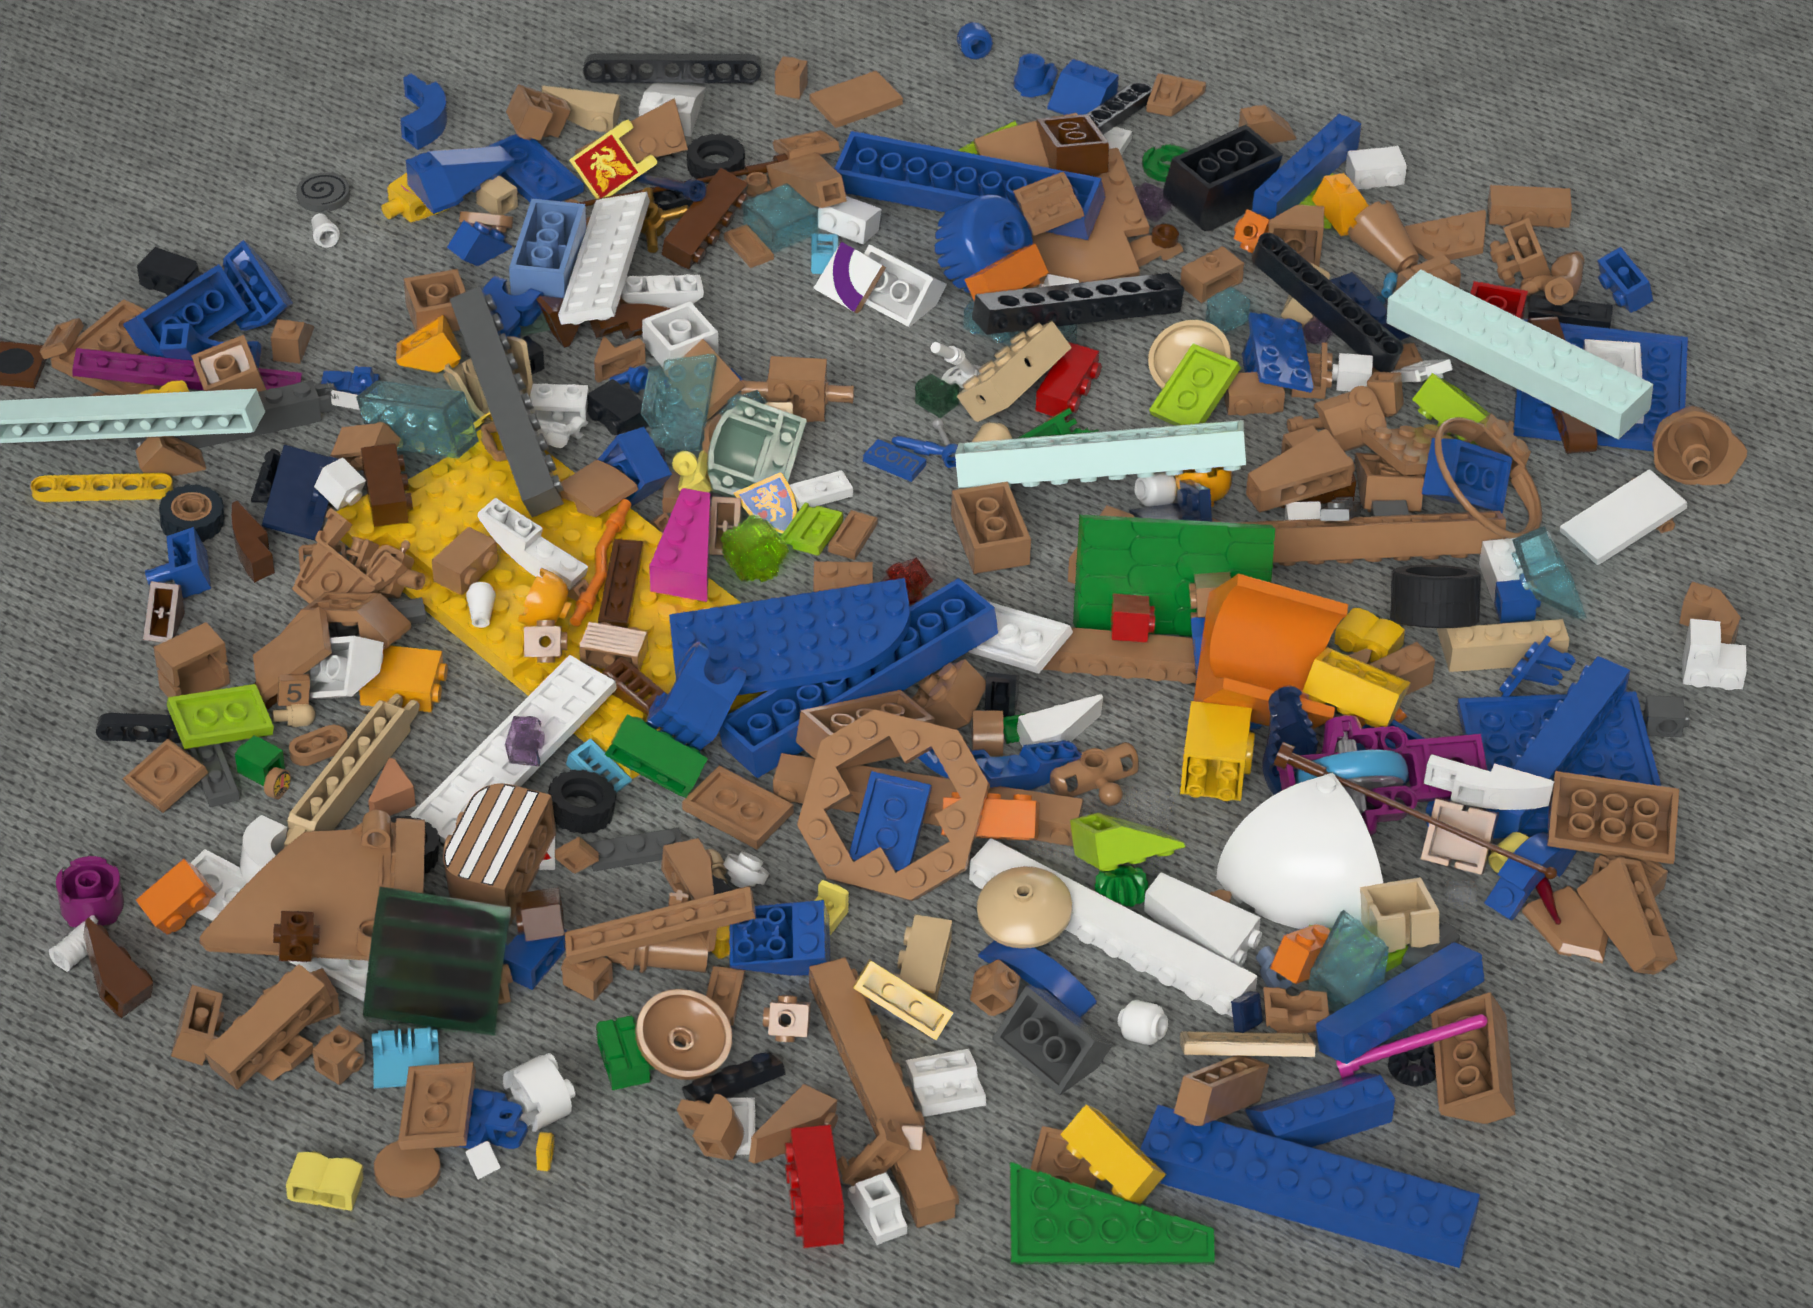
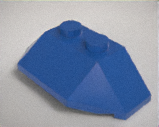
M241 241L223 258L224 272L249 309L247 313L235 320L241 330L247 331L269 324L293 304L274 272L246 241Z

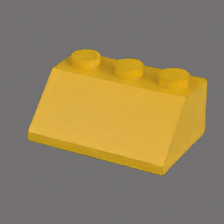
M1327 647L1315 658L1302 692L1308 694V698L1312 701L1322 704L1327 702L1336 706V710L1344 715L1354 716L1355 714L1365 719V723L1372 727H1388L1393 721L1411 682Z

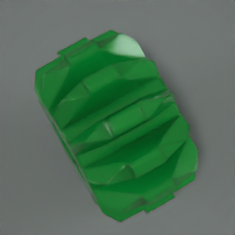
M1120 865L1112 871H1099V874L1096 875V883H1094L1095 892L1124 907H1133L1135 904L1143 903L1145 892L1148 889L1146 873L1141 868H1134L1131 865Z

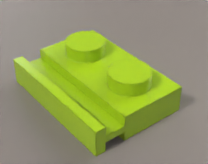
M805 502L781 535V546L785 547L786 544H789L795 550L819 556L842 524L843 512L821 506L812 508L809 507V503Z

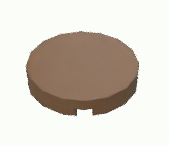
M398 1141L387 1145L378 1153L374 1162L375 1181L384 1189V1192L391 1196L400 1198L417 1197L424 1194L425 1190L437 1184L441 1174L439 1156L434 1148L401 1150Z

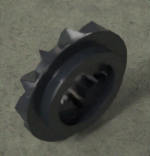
M1419 1047L1390 1056L1388 1069L1391 1075L1397 1081L1408 1086H1424L1433 1082L1436 1079V1067L1432 1047L1427 1049ZM1421 1059L1420 1066L1416 1063L1408 1066L1409 1060L1414 1062Z

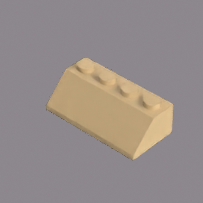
M1563 619L1474 625L1463 628H1437L1449 672L1515 667L1521 658L1527 661L1528 658L1524 655L1534 642L1540 645L1547 635L1552 638L1548 643L1549 647L1561 653H1567L1569 646V637Z

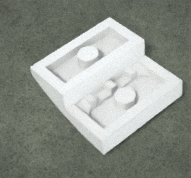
M969 1049L906 1060L908 1075L923 1117L986 1106V1094L977 1077V1065Z

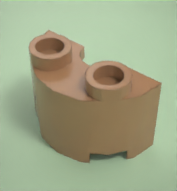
M1263 987L1266 1026H1270L1277 1033H1310L1316 1031V1023L1329 1016L1327 992L1305 990L1299 993L1298 996H1291L1286 993V989Z

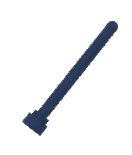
M643 173L633 180L681 192L687 200L695 202L701 201L706 195L705 184L696 179L681 182Z

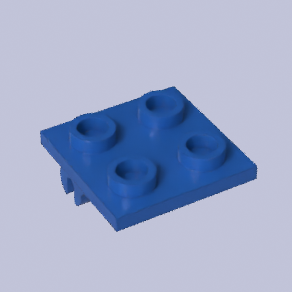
M1547 635L1540 645L1536 642L1531 645L1524 655L1528 658L1527 661L1521 658L1514 667L1511 674L1515 677L1512 678L1509 675L1499 688L1503 693L1501 697L1510 696L1522 679L1557 686L1559 682L1554 678L1561 680L1563 678L1562 674L1556 669H1548L1542 665L1569 671L1576 662L1575 658L1569 653H1561L1549 647L1548 643L1552 638Z

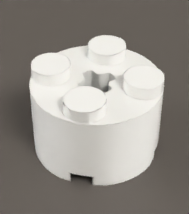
M551 1053L544 1056L540 1055L504 1073V1089L510 1087L513 1095L508 1101L521 1105L523 1114L520 1120L525 1122L527 1127L532 1124V1132H536L571 1113V1098L575 1097V1090L568 1079L563 1080L558 1071L557 1061Z

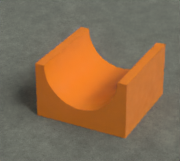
M1237 574L1208 594L1194 701L1252 708L1251 722L1269 726L1270 711L1268 700L1270 695L1279 688L1289 685L1298 688L1301 692L1303 691L1315 658L1326 649L1335 628L1347 616L1348 604ZM1303 692L1299 696L1302 709L1308 713V718L1313 723L1312 729L1334 718L1335 707L1312 701L1308 698L1309 695Z

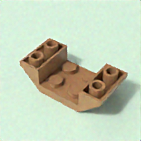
M325 592L303 608L282 633L319 606L326 611L328 627L332 622H341L343 626L358 625L359 637L384 642L383 649H387L394 641L400 639L403 634L411 629V622L381 593Z

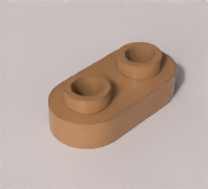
M461 211L459 223H462L463 220L472 224L478 221L485 226L491 227L490 230L495 228L501 233H506L507 228L511 229L513 225V217L505 215Z
M328 725L296 737L289 744L291 761L296 765L308 766L335 756L348 740L347 731L339 725Z

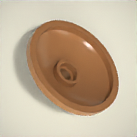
M672 989L653 996L643 1006L636 1021L635 1036L641 1054L652 1067L672 1078L694 1080L708 1076L721 1067L731 1049L732 1030L725 1013L713 1000L692 990ZM674 1042L682 1043L683 1047H678Z

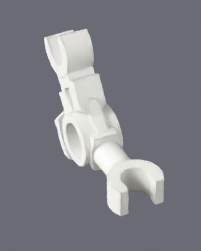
M575 416L569 425H565L561 422L552 421L549 423L538 419L541 429L537 430L538 435L543 434L547 445L563 448L567 445L570 436L579 440L584 435L579 431L582 426L588 424V421L580 416Z

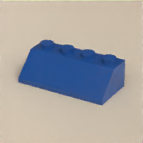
M220 264L125 322L123 326L138 349L149 356L166 358L159 350L163 324L190 323L198 334L208 338L247 313L249 309Z
M1362 1072L1247 1108L1245 1112L1258 1133L1314 1147L1392 1122L1395 1097L1381 1075Z

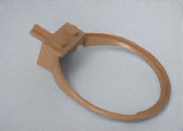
M1492 413L1479 423L1461 417L1446 420L1436 431L1435 453L1440 471L1454 496L1471 516L1492 532L1509 539L1533 536L1538 531L1542 522L1541 501L1533 479L1526 468L1531 451L1523 440L1513 435L1514 423L1511 420L1506 423L1504 420L1497 419ZM1446 433L1456 434L1465 438V442L1471 443L1474 441L1480 447L1513 457L1509 475L1512 478L1510 481L1529 513V521L1523 531L1512 533L1498 527L1479 513L1465 498L1450 475L1443 457L1441 439Z

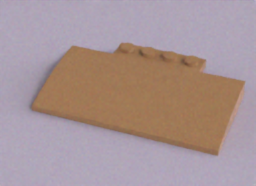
M1072 113V114L1061 115V116H1055V117L1074 116V115H1078V114H1077V113ZM1037 121L1017 125L974 139L978 155L1050 168L1037 127ZM1118 147L1109 149L1108 173H1100L1097 176L1102 179L1105 200L1089 239L1084 240L1043 232L1036 236L1032 234L1033 244L1036 243L1049 272L1048 274L1076 279L1079 283L1140 275L1139 267L1127 237L1148 234L1150 226ZM1047 275L1040 278V284H1044Z

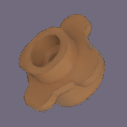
M761 172L751 173L743 180L748 183L746 193L750 197L762 193L768 194L772 191V186L768 185L767 176Z

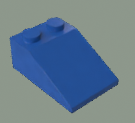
M1432 438L1422 494L1438 500L1460 504L1440 471L1435 453V438ZM1442 438L1441 447L1446 466L1465 498L1474 508L1503 513L1513 457L1459 439Z

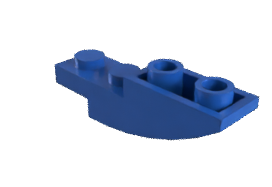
M1069 740L1024 745L1019 755L976 759L988 780L990 788L1002 786L1032 790L1050 783V773L1054 768L1080 759L1082 754Z

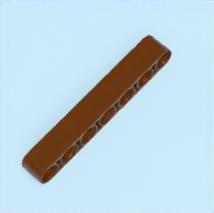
M1556 316L1528 319L1527 322L1565 340ZM1550 405L1565 452L1567 454L1595 452L1597 450L1596 429Z

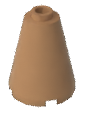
M1385 200L1386 204H1381L1378 201L1366 207L1355 218L1357 224L1354 228L1349 227L1348 236L1353 242L1397 273L1416 266L1419 256L1394 205L1389 200Z

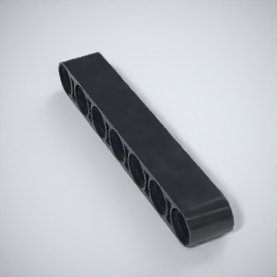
M594 53L585 59L583 75L588 81L594 83H753L760 78L762 65L760 59L753 54ZM596 63L601 66L602 70L594 73L589 70L588 66ZM622 63L627 66L628 70L619 73L614 69V66ZM645 63L650 64L653 67V71L645 73L641 71L640 66ZM673 63L679 67V70L676 73H670L665 67ZM698 63L702 64L705 70L702 73H695L691 67ZM720 64H727L731 67V70L727 73H721L717 67ZM746 64H753L757 70L753 73H747L743 70V67Z
M1273 233L1261 234L1251 258L1255 266L1356 353L1373 356L1372 366L1376 370L1392 372L1403 352L1401 341L1280 237Z

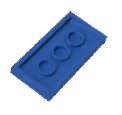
M514 134L486 146H502L514 159L515 164L500 175L517 187V191L529 202H531V199L562 202L584 192L583 183L533 138L525 140Z

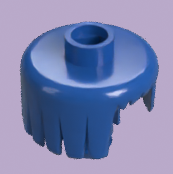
M990 194L979 196L948 209L938 222V227L941 228L936 231L935 238L942 240L937 242L934 248L937 255L943 254V256L938 258L940 267H950L943 272L949 280L957 278L952 281L953 285L959 289L964 288L965 292L970 293L964 279L1015 250L1032 245L1033 237L1021 210L1008 199Z

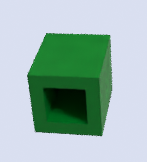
M255 735L245 744L239 746L235 752L237 773L264 786L266 776L270 770L275 767L285 769L283 750Z

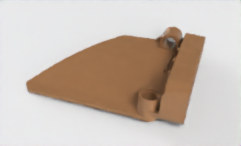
M372 810L364 815L362 823L350 830L309 831L302 833L270 860L234 896L199 937L200 944L209 952L279 955V943H273L274 924H280L281 911L314 912V925H320L319 945H313L312 957L373 962L380 960L384 955H410L413 957L414 954H419L423 920L425 820L396 818V823L391 822V818L386 812Z

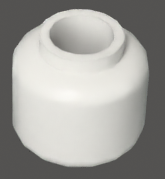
M1166 471L1154 472L1152 477L1138 478L1136 480L1135 495L1144 506L1172 504L1177 496L1178 490L1174 475H1166Z
M1134 1000L1120 1011L1118 1025L1121 1027V1033L1125 1039L1144 1045H1153L1165 1036L1168 1028V1018L1159 1005Z

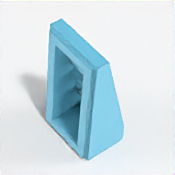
M811 234L812 274H822L839 246L837 234ZM817 241H833V245H817V243H823Z
M591 738L568 754L566 765L571 770H587L588 772L598 773V775L608 770L610 774L605 777L608 779V782L615 777L620 779V781L613 785L616 793L632 782V779L611 758L604 755L605 752ZM589 757L593 759L588 764L584 762ZM597 764L601 765L596 771L592 770Z

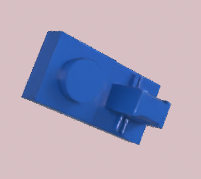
M355 366L354 373L324 371L321 384L333 383L337 391L377 398L380 374H373L372 367Z

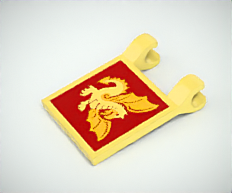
M629 120L622 121L569 159L595 199L612 196L658 163L656 158L650 155L636 164L621 143L619 138L633 129V125Z

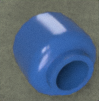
M971 22L965 24L957 34V43L960 50L970 59L984 58L992 49V37L985 26L980 23Z

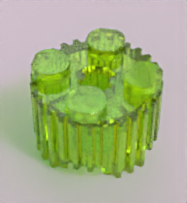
M760 515L749 516L742 524L738 523L737 527L734 526L733 529L726 530L721 537V542L724 544L722 546L723 557L741 581L745 580L748 582L749 580L759 579L760 582H765L773 579L774 576L777 577L779 565L783 564L782 559H785L789 552L787 544L773 525L766 519L763 520Z

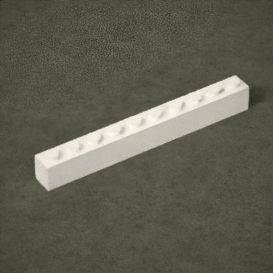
M992 838L970 860L969 880L980 889H983L986 883L995 875L1011 868L1037 867L1053 873L1067 886L1072 899V915L1065 928L1066 931L1076 935L1083 943H1091L1103 949L1110 957H1118L1130 963L1135 970L1139 972L1145 971L1153 975L1162 984L1176 987L1185 992L1190 999H1199L1212 1006L1219 1014H1227L1233 1017L1231 1001L1249 991L1256 992L1257 975Z

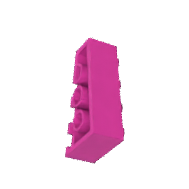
M686 488L681 489L649 566L651 592L707 602L711 524L710 493Z

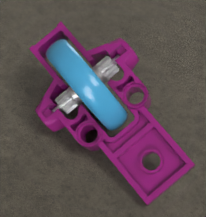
M1351 715L1338 716L1326 721L1322 754L1299 755L1327 767L1326 771L1391 800H1395V797L1400 798L1407 807L1412 809L1416 807L1417 802L1435 801L1436 798L1451 799L1452 792L1424 784L1427 763L1431 754L1487 770L1481 734L1408 740L1406 733L1399 727L1389 726L1363 729L1358 718ZM1385 738L1392 740L1395 743L1396 749L1389 748L1385 744ZM1356 743L1362 744L1365 750L1357 751ZM1289 764L1286 769L1277 766L1282 790L1317 778ZM1409 775L1410 786H1403ZM1342 785L1358 808L1370 836L1376 833L1377 822L1398 821L1408 815V813ZM1365 800L1373 804L1375 809L1367 810Z

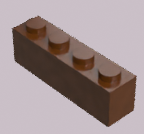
M720 168L706 186L705 197L701 201H694L666 236L661 255L687 269H690L694 263L699 264L706 254L705 249L709 244L713 246L718 240L723 226L727 228L731 224L735 215L734 212L737 209L741 210L745 206L749 197L746 195L748 183Z

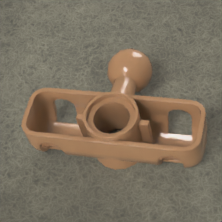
M1127 742L1104 750L1097 748L1087 749L1082 753L1080 759L1054 768L1050 773V786L1056 795L1068 797L1099 789L1098 796L1100 801L1107 806H1115L1121 801L1123 792L1121 787L1114 783V781L1138 772V754L1134 746ZM1129 757L1133 763L1131 769L1123 771L1121 758ZM1076 776L1078 786L1075 790L1069 792L1065 779Z

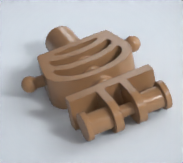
M353 536L352 546L350 550H346L345 554L350 556L349 562L364 574L369 572L385 551L408 568L406 572L377 593H381L388 600V598L399 599L404 587L415 590L422 589L425 584V575L411 570L414 558L405 554L406 550L410 548L409 541L404 540L401 543V548L398 550L390 545H383L378 548L379 545L370 540H363Z

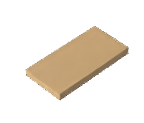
M1182 1031L1180 1033V1046L1184 1055L1315 1057V1044L1308 1033Z

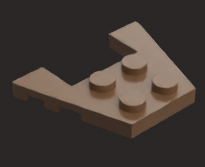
M330 508L325 516L328 520L323 531L319 530L315 540L317 544L311 557H306L292 590L309 604L325 592L377 593L406 572L408 568L385 551L367 574L360 571L334 550V547L351 528L352 524Z

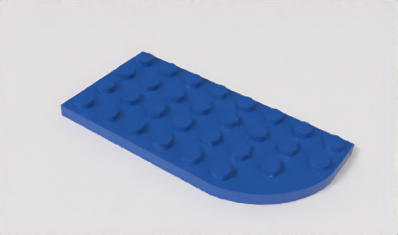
M905 578L669 615L675 675L681 660L694 643L702 642L709 649V657L704 666L705 677L709 681L722 678L731 667H741L746 670L747 677L738 695L841 680L864 673L894 653L905 639L911 624V612Z

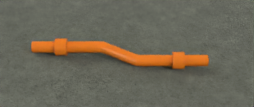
M621 500L616 511L610 514L605 523L606 529L595 547V575L586 591L580 594L576 602L577 608L570 619V623L573 626H580L586 614L592 611L597 602L596 595L607 577V549L616 533L621 532L626 523L625 517L632 506L629 500Z

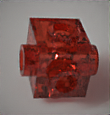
M915 557L890 566L885 571L887 576L880 582L905 578L909 605H911L923 596L921 592L933 580L918 558Z

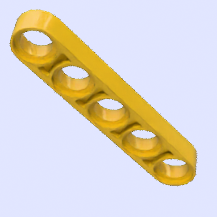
M165 473L45 475L35 478L30 484L32 497L41 502L162 499L168 491L173 490L172 478ZM160 484L167 486L164 489L153 488L154 486ZM129 485H136V486H138V487H137L136 489H134V490H126V489H124L125 487H127V486H129ZM99 486L109 487L102 491L95 490ZM42 487L51 488L49 491L46 492L37 491ZM69 487H80V489L76 491H67Z

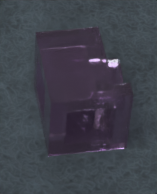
M1144 182L1140 187L1133 186L1146 218L1157 223L1171 210V204L1163 197L1162 188Z
M513 716L505 742L510 764L540 766L541 761L538 749H542L544 746L545 734L544 731L540 730L541 721L533 716Z

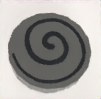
M317 173L302 179L297 185L296 195L299 204L305 209L313 212H322V210L329 209L330 212L341 208L348 202L350 186L347 180L340 175Z

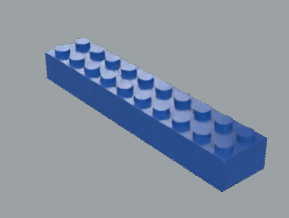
M855 131L850 132L834 168L842 176L845 193L940 212H946L958 204L990 194L1002 196L1020 209L1013 192L1014 190L1063 172L1046 167ZM1064 171L1083 209L1084 217L1046 232L1088 240L1105 200L1102 179Z
M961 579L954 580L910 606L911 624L908 633L900 646L886 660L874 668L850 678L765 692L726 716L719 730L722 747L756 778H759L777 767L781 753L797 755L804 751L796 743L801 710L896 690L904 691L997 635L995 607Z
M1157 1105L1140 1150L1166 1174L1159 1182L1160 1184L1460 1268L1476 1219L1480 1194L1215 1120L1203 1126L1191 1125L1184 1121L1185 1117L1175 1114V1109Z

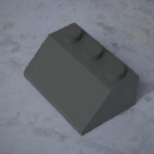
M1027 985L992 1038L1059 1095L1096 1070L1113 1045L1048 991Z

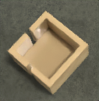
M1421 877L1360 887L1361 922L1367 933L1370 934V939L1377 953H1389L1405 949L1407 944H1410L1411 947L1421 948L1439 943V910Z

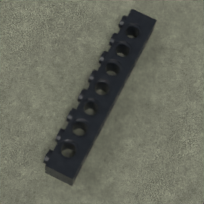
M1170 273L982 293L975 295L972 319L988 335L1029 330L1037 323L1043 326L1051 321L1056 326L1178 313L1181 310L1185 288Z

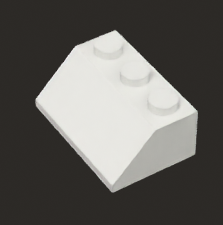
M870 244L868 245L864 255L885 266L886 269L865 304L910 327L937 305L947 284Z
M358 636L330 638L332 654L304 673L309 674L310 677L309 700L352 697L380 673L383 662L384 642Z

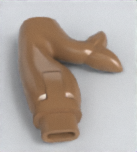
M1576 251L1558 257L1551 267V276L1539 275L1525 278L1521 281L1520 290L1528 291L1527 297L1538 291H1544L1547 300L1552 304H1566L1575 297L1580 289L1584 267L1583 254Z

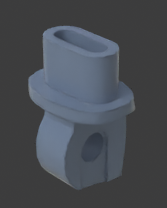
M1270 946L1262 948L1258 952L1256 960L1262 967L1260 974L1266 986L1289 990L1293 982L1270 968L1275 958L1274 952Z

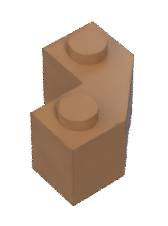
M1692 582L1683 601L1679 624L1689 626L1690 619L1720 621L1721 643L1735 644L1741 619L1740 615L1721 590Z

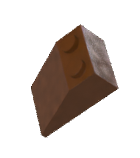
M1088 114L1037 119V127L1051 169L1093 177L1099 176L1100 173H1108L1109 142Z

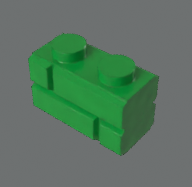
M632 1015L617 1018L616 1021L611 1019L598 1022L596 1025L597 1044L612 1090L649 1083L650 1071L655 1070L646 1061L638 1048L635 1036L636 1022Z

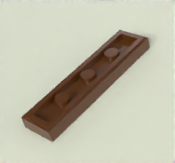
M614 539L598 623L607 622L612 626L628 628L644 549L643 541Z

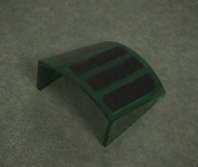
M380 886L363 1006L364 1019L368 1022L419 1028L431 1026V1029L495 1036L511 907Z

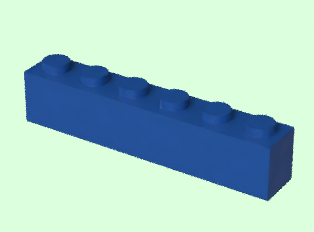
M1338 114L1254 192L1252 211L1271 220L1288 209L1299 205L1320 185L1324 176H1329L1347 159V151L1358 149L1361 123L1342 114Z
M1453 942L1316 1023L1319 1051L1344 1064H1348L1484 982L1482 954Z

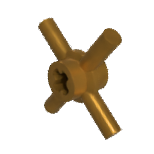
M647 187L642 192L648 193L650 202L641 233L646 235L648 252L656 253L658 251L657 237L665 231V222L681 218L689 207L685 205L663 211L654 203L653 189Z

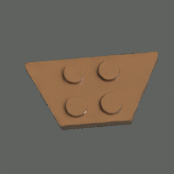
M1481 210L1404 227L1416 252L1421 254L1423 258L1431 260L1444 255L1449 260L1483 253L1486 211Z

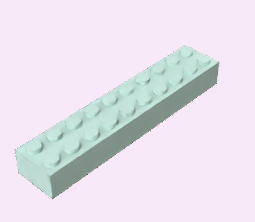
M1421 269L1388 298L1387 324L1564 411L1618 440L1651 408L1652 383Z
M1244 421L959 443L955 453L958 488H971L1007 481L1010 487L1011 484L1022 483L1023 487H1033L1040 485V481H1051V484L1060 485L1068 483V479L1080 478V482H1093L1097 480V477L1108 476L1109 480H1120L1126 478L1128 474H1137L1139 478L1154 476V472L1166 471V475L1183 474V470L1195 469V473L1211 472L1212 468L1223 467L1225 471L1239 470L1241 465H1246Z

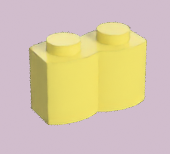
M299 1152L286 1183L287 1199L352 1211L363 1182V1166L351 1158L329 1159L319 1152Z

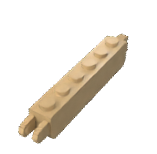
M394 694L388 702L378 700L290 811L287 820L288 831L284 848L304 832L330 831L337 827L386 764L388 758L393 755L411 732L410 724L419 711L420 704L418 701L410 700L402 708L403 698L401 695Z

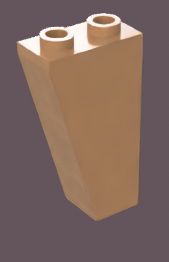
M817 152L766 166L770 186H772V191L819 208L847 201L842 176Z
M1323 429L1248 473L1246 495L1260 513L1350 486L1355 465L1352 458L1343 451L1339 441L1327 429Z
M1625 857L1614 858L1608 862L1607 867L1599 873L1590 875L1587 881L1577 888L1578 895L1634 972L1657 974L1678 960L1641 861L1626 859Z

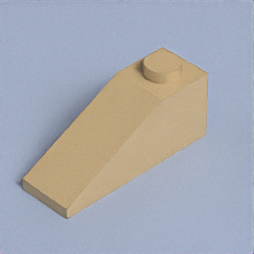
M550 86L542 87L543 93L564 99L571 110L567 120L597 132H609L616 127L620 115V99L618 94Z

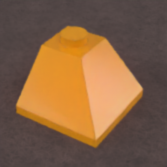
M1345 173L1324 176L1312 198L1316 206H1324V216L1340 236L1348 235L1349 227L1354 228L1357 224L1355 221L1357 215L1369 206Z
M444 315L397 343L396 362L400 366L439 373L444 370L447 364H450L453 369L459 364L461 359V348Z

